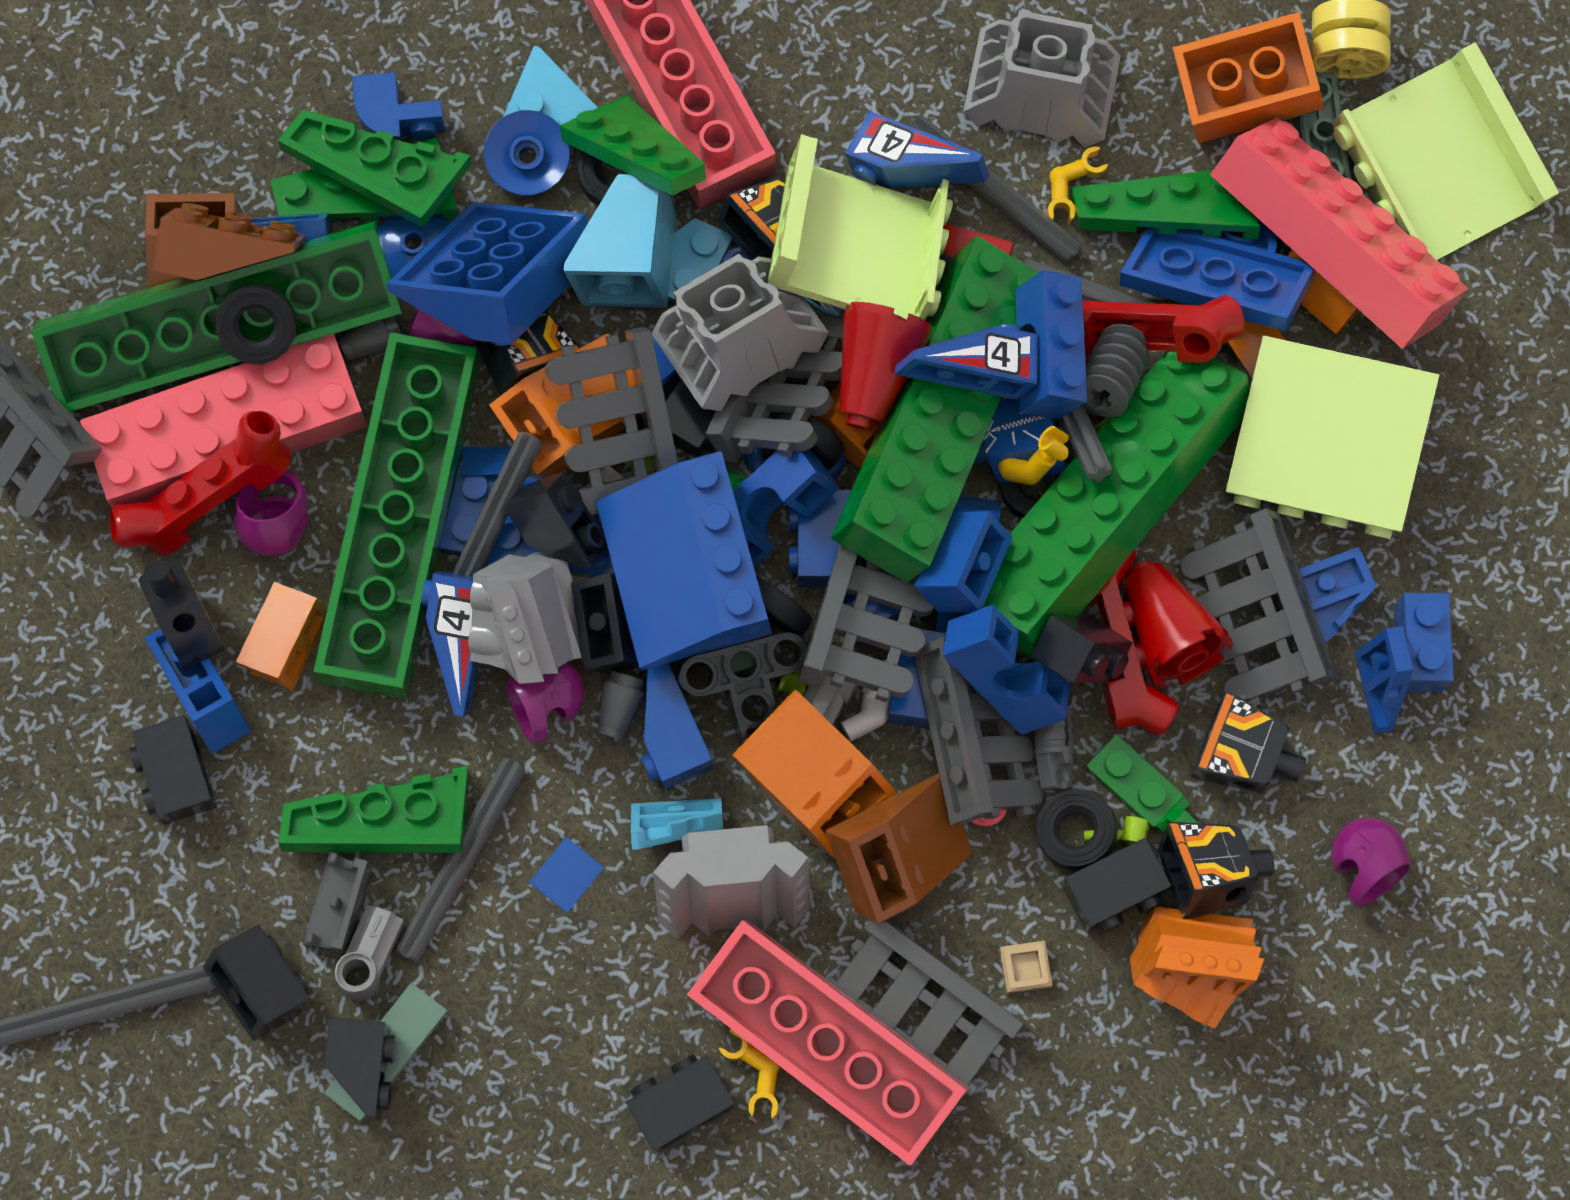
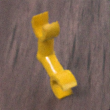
M1090 147L1085 150L1081 159L1051 170L1049 176L1052 201L1046 212L1050 219H1054L1053 210L1063 208L1068 212L1069 225L1072 223L1076 210L1075 205L1069 200L1068 182L1083 176L1098 178L1106 172L1109 164L1095 168L1090 166L1087 159L1098 155L1100 147Z
M729 1029L731 1034L741 1039L742 1047L736 1053H730L720 1047L721 1054L729 1060L740 1059L759 1070L757 1091L749 1101V1112L753 1117L757 1101L768 1099L772 1103L771 1118L774 1119L779 1111V1105L774 1096L777 1073L780 1066L735 1031Z

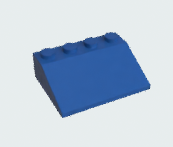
M472 202L386 283L388 292L472 340L492 342L497 346L512 345L570 285L564 273V263L588 224L587 216L584 213Z
M722 451L676 463L596 501L640 670L772 634Z

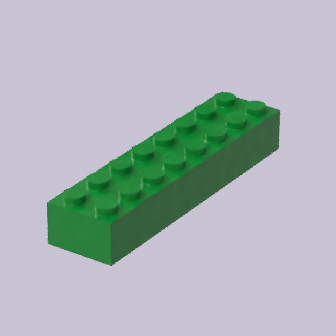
M373 221L305 241L295 252L199 280L180 278L38 320L31 333L53 395L71 412L240 362V360L232 357L220 344L216 332V314L224 298L241 286L248 284L268 285L282 292L290 301L297 318L296 335L290 347L402 314L403 304L401 298L388 292L386 283L394 275L377 222ZM253 307L241 314L239 328L245 337L259 341L266 339L272 333L274 322L272 316L266 310Z
M977 235L957 252L951 261L939 289L941 291V298L938 309L933 317L927 316L926 321L933 327L925 347L1004 324L1017 326L1015 289L1037 275L1038 272ZM908 377L885 422L877 430L830 539L906 583L929 568L1001 396Z
M391 332L389 334L313 671L320 684L408 700L427 613V607L421 605L422 592L425 581L427 579L432 580L433 573H436L441 539L481 367L478 351L475 347Z
M1166 351L1139 382L1124 413L1117 417H1109L1096 433L1111 465V474L1104 477L1102 482H1093L1092 479L1086 477L1076 456L1010 533L1013 537L983 608L993 604L1019 631L1017 650L1038 661L1031 656V653L1050 616L1080 615L1242 422L1250 392L1249 382L1245 373L1215 358L1201 363L1178 362L1176 351Z

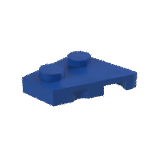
M1360 547L1299 569L1326 643L1377 587Z
M1403 626L1386 628L1354 652L1374 734L1393 731L1414 670V649L1410 640L1406 639Z

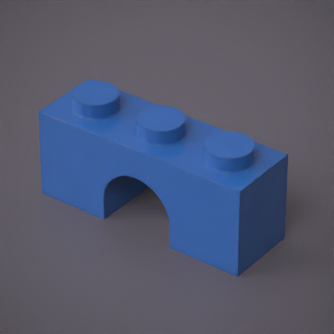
M1042 270L1015 289L1017 326L1021 328V331L1038 334L1037 385L1020 397V413L1059 420L1087 402L1082 280L1080 277Z
M776 449L771 457L755 472L744 479L741 485L733 491L754 567L775 548L767 536L766 527L769 517L778 507L787 504L808 518L839 489L820 459L810 449L806 451H793L791 457L781 456Z
M993 604L948 621L945 643L943 645V657L1021 735L1066 719L1070 683L1062 675L1040 661L1028 664L1015 663L1019 631Z

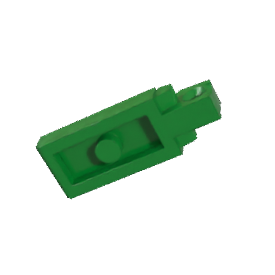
M1117 734L1085 768L1088 773L1139 818L1146 819L1151 830L1155 828L1163 834L1168 822L1198 823L1186 811L1190 803L1183 797L1184 794Z

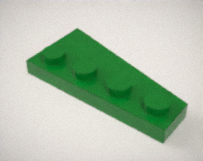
M624 95L594 110L581 112L575 119L560 125L563 142L672 196L706 180L705 163L628 95Z
M302 110L278 139L281 151L422 228L472 166L471 155L455 152V155L436 151V146L418 141L417 145L399 141L395 139L394 134L377 130L376 133L356 129L354 123L307 110Z
M438 137L421 141L436 146V151L441 152ZM316 169L270 180L279 216L329 212L330 223H337L339 218L359 217L361 222L379 221V217L400 216ZM452 191L434 214H443L444 218H456L458 216Z
M1213 170L1071 187V201L1075 205V217L1079 230L1135 233L1138 227H1152L1158 230L1159 234L1177 235V229L1203 230V236L1221 237L1222 231L1243 232V238L1259 239L1260 226L1257 217L1210 175Z
M468 765L453 768V773L433 778H431L430 773L411 777L412 782L385 787V784L381 783L366 786V791L344 796L342 792L284 803L278 842L281 852L462 853L470 780Z

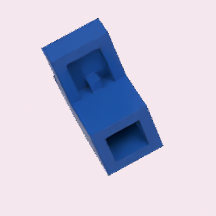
M395 72L352 76L354 105L363 131L376 133L377 130L391 133L399 141H403V136H411L417 140H426L435 137L436 133H446L441 100L401 104L400 89Z

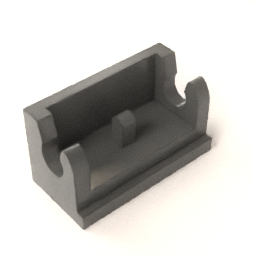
M336 853L329 854L303 945L340 955L346 954L356 929L373 870L368 861L354 858L351 861L341 858Z

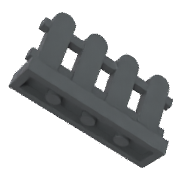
M841 310L839 316L817 315L829 332L823 343L825 346L818 354L802 352L793 369L786 368L781 372L775 373L752 388L748 396L731 394L723 410L715 412L705 434L717 452L722 451L724 461L738 462L742 453L751 454L754 447L777 449L781 456L791 457L793 451H806L815 445L818 436L813 426L807 420L810 415L820 416L826 414L833 407L834 400L828 389L823 387L826 380L836 381L841 379L842 353L839 351L842 346L845 310ZM787 377L809 379L807 385L784 384ZM770 412L793 414L791 420L768 419Z
M644 327L625 330L627 340L625 342H619L618 335H611L605 337L607 346L575 353L574 345L562 346V356L549 360L545 368L546 376L551 382L558 385L569 384L572 399L563 401L556 407L555 419L559 425L565 428L572 429L578 427L581 443L572 445L566 450L564 461L566 466L575 472L587 471L590 487L582 488L579 492L590 514L597 515L598 522H601L596 501L678 463L650 329ZM633 369L636 385H628L625 370ZM613 373L615 390L584 396L581 380ZM642 413L644 429L638 430L635 414ZM622 417L625 433L593 440L590 424ZM651 456L654 472L647 473L644 458ZM631 461L634 476L607 483L602 482L600 468Z
M0 337V433L8 420L14 425L3 446L0 444V487L11 486L15 483L21 489L16 498V508L21 516L29 518L41 514H50L56 506L51 499L63 481H72L77 473L72 466L94 462L102 448ZM37 451L41 455V459L29 476L24 468L34 452Z
M1267 508L1250 515L1254 524L1252 528H1249L1246 522H1241L1234 525L1236 534L1210 545H1207L1205 539L1193 542L1195 551L1185 555L1181 561V571L1186 577L1193 580L1205 578L1210 592L1201 595L1197 600L1216 620L1220 619L1221 625L1229 632L1233 641L1231 650L1227 646L1222 649L1221 654L1224 657L1222 662L1234 660L1239 675L1230 678L1226 682L1224 693L1226 690L1230 691L1257 708L1264 705L1262 696L1291 685L1293 692L1306 689L1303 680L1308 678L1311 683L1319 685L1339 679L1279 513ZM1262 554L1265 555L1269 566L1267 569H1263L1259 556ZM1246 561L1251 575L1222 586L1218 572ZM1278 595L1284 608L1281 611H1278L1274 597ZM1261 602L1266 617L1237 628L1232 614ZM1291 637H1294L1299 650L1293 653L1289 642ZM1276 644L1281 658L1251 669L1247 655Z
M839 544L798 681L816 686L822 673L831 676L830 685L839 688L842 687L844 681L875 690L877 691L875 699L886 702L888 695L904 697L910 692L914 678L909 670L897 666L900 655L914 657L921 652L925 645L923 632L916 627L910 626V619L912 615L919 617L928 616L932 613L934 607L914 587L919 575L906 583L899 578L877 572L878 566L868 560L865 567L856 565L857 554ZM846 593L856 596L853 607L843 604ZM867 600L900 610L898 620L894 621L866 612ZM834 633L844 636L841 647L831 645ZM855 641L888 650L886 662L853 652Z
M946 636L925 644L921 652L915 656L950 825L966 824L981 817H984V819H994L1000 816L999 810L1015 809L1017 818L1033 815L1031 807L1042 803L1044 793L1041 785L1036 780L1025 779L1022 764L1032 760L1034 756V747L1031 741L1025 736H1016L1014 727L1007 720H1004L981 694L973 693L972 685L954 667L947 663L943 657V645ZM997 722L999 736L983 737L980 723ZM989 766H1006L1009 780H992Z
M869 920L864 928L871 933V936L866 943L857 938L851 946L857 952V955L838 981L831 976L827 980L967 1085L969 1088L966 1093L971 1096L978 1087L971 1082L972 1078L991 1053L998 1058L1006 1049L999 1044L1002 1037L1007 1034L1013 1039L1024 1025V1022L887 920L878 924ZM894 951L909 961L902 971L888 961ZM882 970L895 981L876 1007L872 1008L860 997L879 971ZM931 978L945 988L940 998L925 988ZM918 997L930 1006L931 1010L912 1036L900 1029L897 1024ZM968 1006L983 1016L976 1026L962 1016ZM955 1025L966 1033L968 1038L949 1064L936 1056L934 1052Z

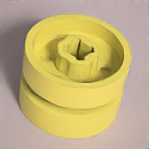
M1331 0L1317 6L1312 12V38L1314 40L1312 41L1311 57L1315 71L1319 74L1336 73L1337 78L1348 79L1369 78L1386 71L1390 66L1391 42L1389 39L1391 34L1390 9L1385 4L1376 0Z

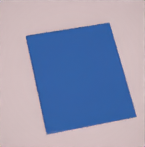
M512 446L463 447L461 476L499 475Z
M565 837L529 883L568 913L604 869V866Z

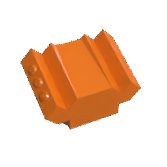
M1155 907L1146 915L1138 934L1139 943L1130 956L1134 985L1153 998L1166 1002L1181 1010L1192 1019L1215 1029L1235 998L1257 981L1265 958H1258L1262 947H1256L1254 941L1257 929L1251 928L1254 919L1217 914H1206L1183 919L1179 909Z

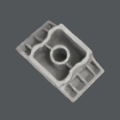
M1019 10L1018 16L1012 22L999 19L980 28L963 112L977 127L994 120L1004 132L1012 130L1044 135L1045 137L1052 138L1055 142H1060L1074 136L1083 147L1087 148L1105 140L1121 55L1107 40L1095 38L1092 32L1093 25Z
M737 254L674 291L673 295L677 305L661 314L651 333L702 409L722 411L731 394L748 396L750 390L760 382L786 368L793 369L802 352L818 354L829 334L803 296L777 289L774 285L768 283L772 258L757 257L749 260Z
M545 552L532 553L526 557L509 554L473 574V584L470 591L472 625L468 640L471 652L470 661L505 669L519 684L544 682L542 675L557 674V669L561 665L573 659L582 658L571 583L574 582L567 562Z
M768 825L687 833V835L682 836L683 852L669 853L653 872L659 924L677 939L684 934L692 923L708 937L715 930L737 928L742 920H749L762 931H765L777 915L795 928L811 908L809 857L790 842L775 843L773 828L768 827Z

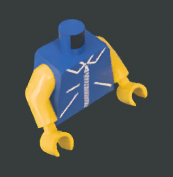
M1003 397L998 403L973 465L989 461L999 482H1015L1032 486L1038 483L1042 477L1059 475L1067 468L1068 448L1063 444L1068 441L1069 435L1060 430L1059 420L1020 413V398L1016 400Z

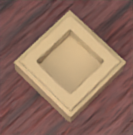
M1045 940L999 948L1006 994L1051 988L1053 986Z

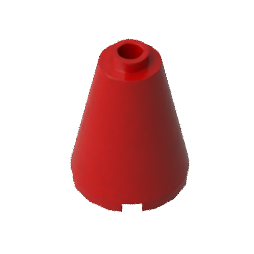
M858 301L846 305L843 316L839 413L847 418V426L870 432L873 425H883L908 377L895 375V366L912 351L925 347L933 327L930 323L908 313L906 320L899 315L893 314L895 308Z
M1143 561L1129 570L1128 577L1124 582V588L1133 611L1134 623L1148 673L1154 685L1160 688H1169L1166 681L1176 678L1183 685L1205 675L1224 660L1221 654L1222 649L1227 646L1231 650L1233 641L1229 632L1162 563Z

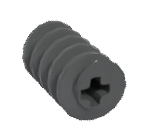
M1112 324L1100 334L1086 363L1087 402L1083 405L1092 413L1102 417H1117L1127 409L1134 390L1138 386L1144 369L1149 362L1146 339L1142 331L1131 325Z

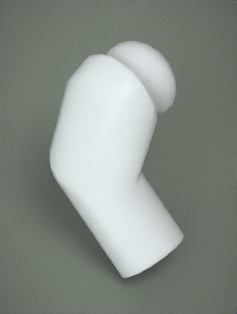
M863 687L864 695L861 711L840 722L849 742L870 733L886 723L891 702L890 695H888L886 702L875 699L877 691Z

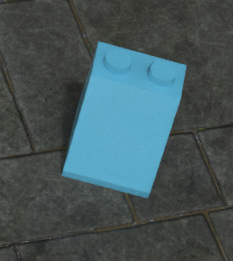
M618 174L564 263V273L582 306L667 308L677 211L668 193L630 174Z

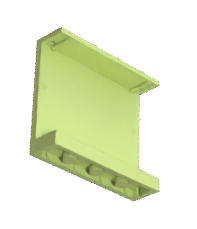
M1476 42L1461 49L1452 59L1352 111H1349V109L1342 111L1332 121L1335 130L1333 132L1334 138L1339 147L1344 151H1348L1355 164L1354 173L1360 185L1365 189H1369L1376 202V206L1390 212L1395 219V223L1408 235L1421 240L1427 247V252L1436 260L1545 204L1559 194L1558 189Z
M801 134L788 164L768 283L774 285L777 289L843 309L846 308L847 304L850 305L851 302L858 301L895 308L893 314L899 315L906 320L908 313L918 316L923 320L927 316L933 317L938 309L941 298V291L935 290V287L939 284L945 267V261L939 259V256L942 255L949 236V230L943 229V225L947 223L953 201L947 199L949 180H942L932 202L882 186L873 185L866 181L815 166L814 159L818 139Z
M1263 336L1226 492L1235 495L1233 501L1235 504L1259 509L1261 501L1278 505L1277 513L1303 519L1304 512L1307 511L1322 515L1320 522L1322 524L1347 529L1348 521L1366 525L1365 534L1391 539L1392 531L1401 533L1440 374Z

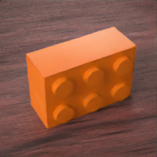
M1300 12L1173 47L1198 144L1254 129L1277 117L1283 121L1324 109Z

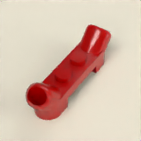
M1227 295L1202 305L1084 301L1082 299L1085 357L1091 355L1100 334L1105 328L1112 324H1126L1134 326L1143 332L1147 350L1176 351L1178 362H1208L1216 356L1222 344L1242 336L1245 327V319L1239 303Z
M265 411L244 413L239 419L236 438L146 502L115 504L109 516L110 532L114 543L120 548L145 546L160 556L168 555L191 540L187 528L189 525L250 483L262 491L279 479L290 464L291 452L288 446L279 440L281 432L276 418Z
M1135 549L1087 605L1097 604L1102 623L1133 642L1130 627L1135 625L1133 611L1129 601L1122 602L1119 587L1137 559ZM1133 642L1127 653L1129 661L1125 670L1117 677L1118 680L1107 682L1103 690L1110 720L1115 730L1138 725L1155 736L1164 735L1180 709L1178 701L1144 682L1141 670L1146 669V662L1141 644H1134Z

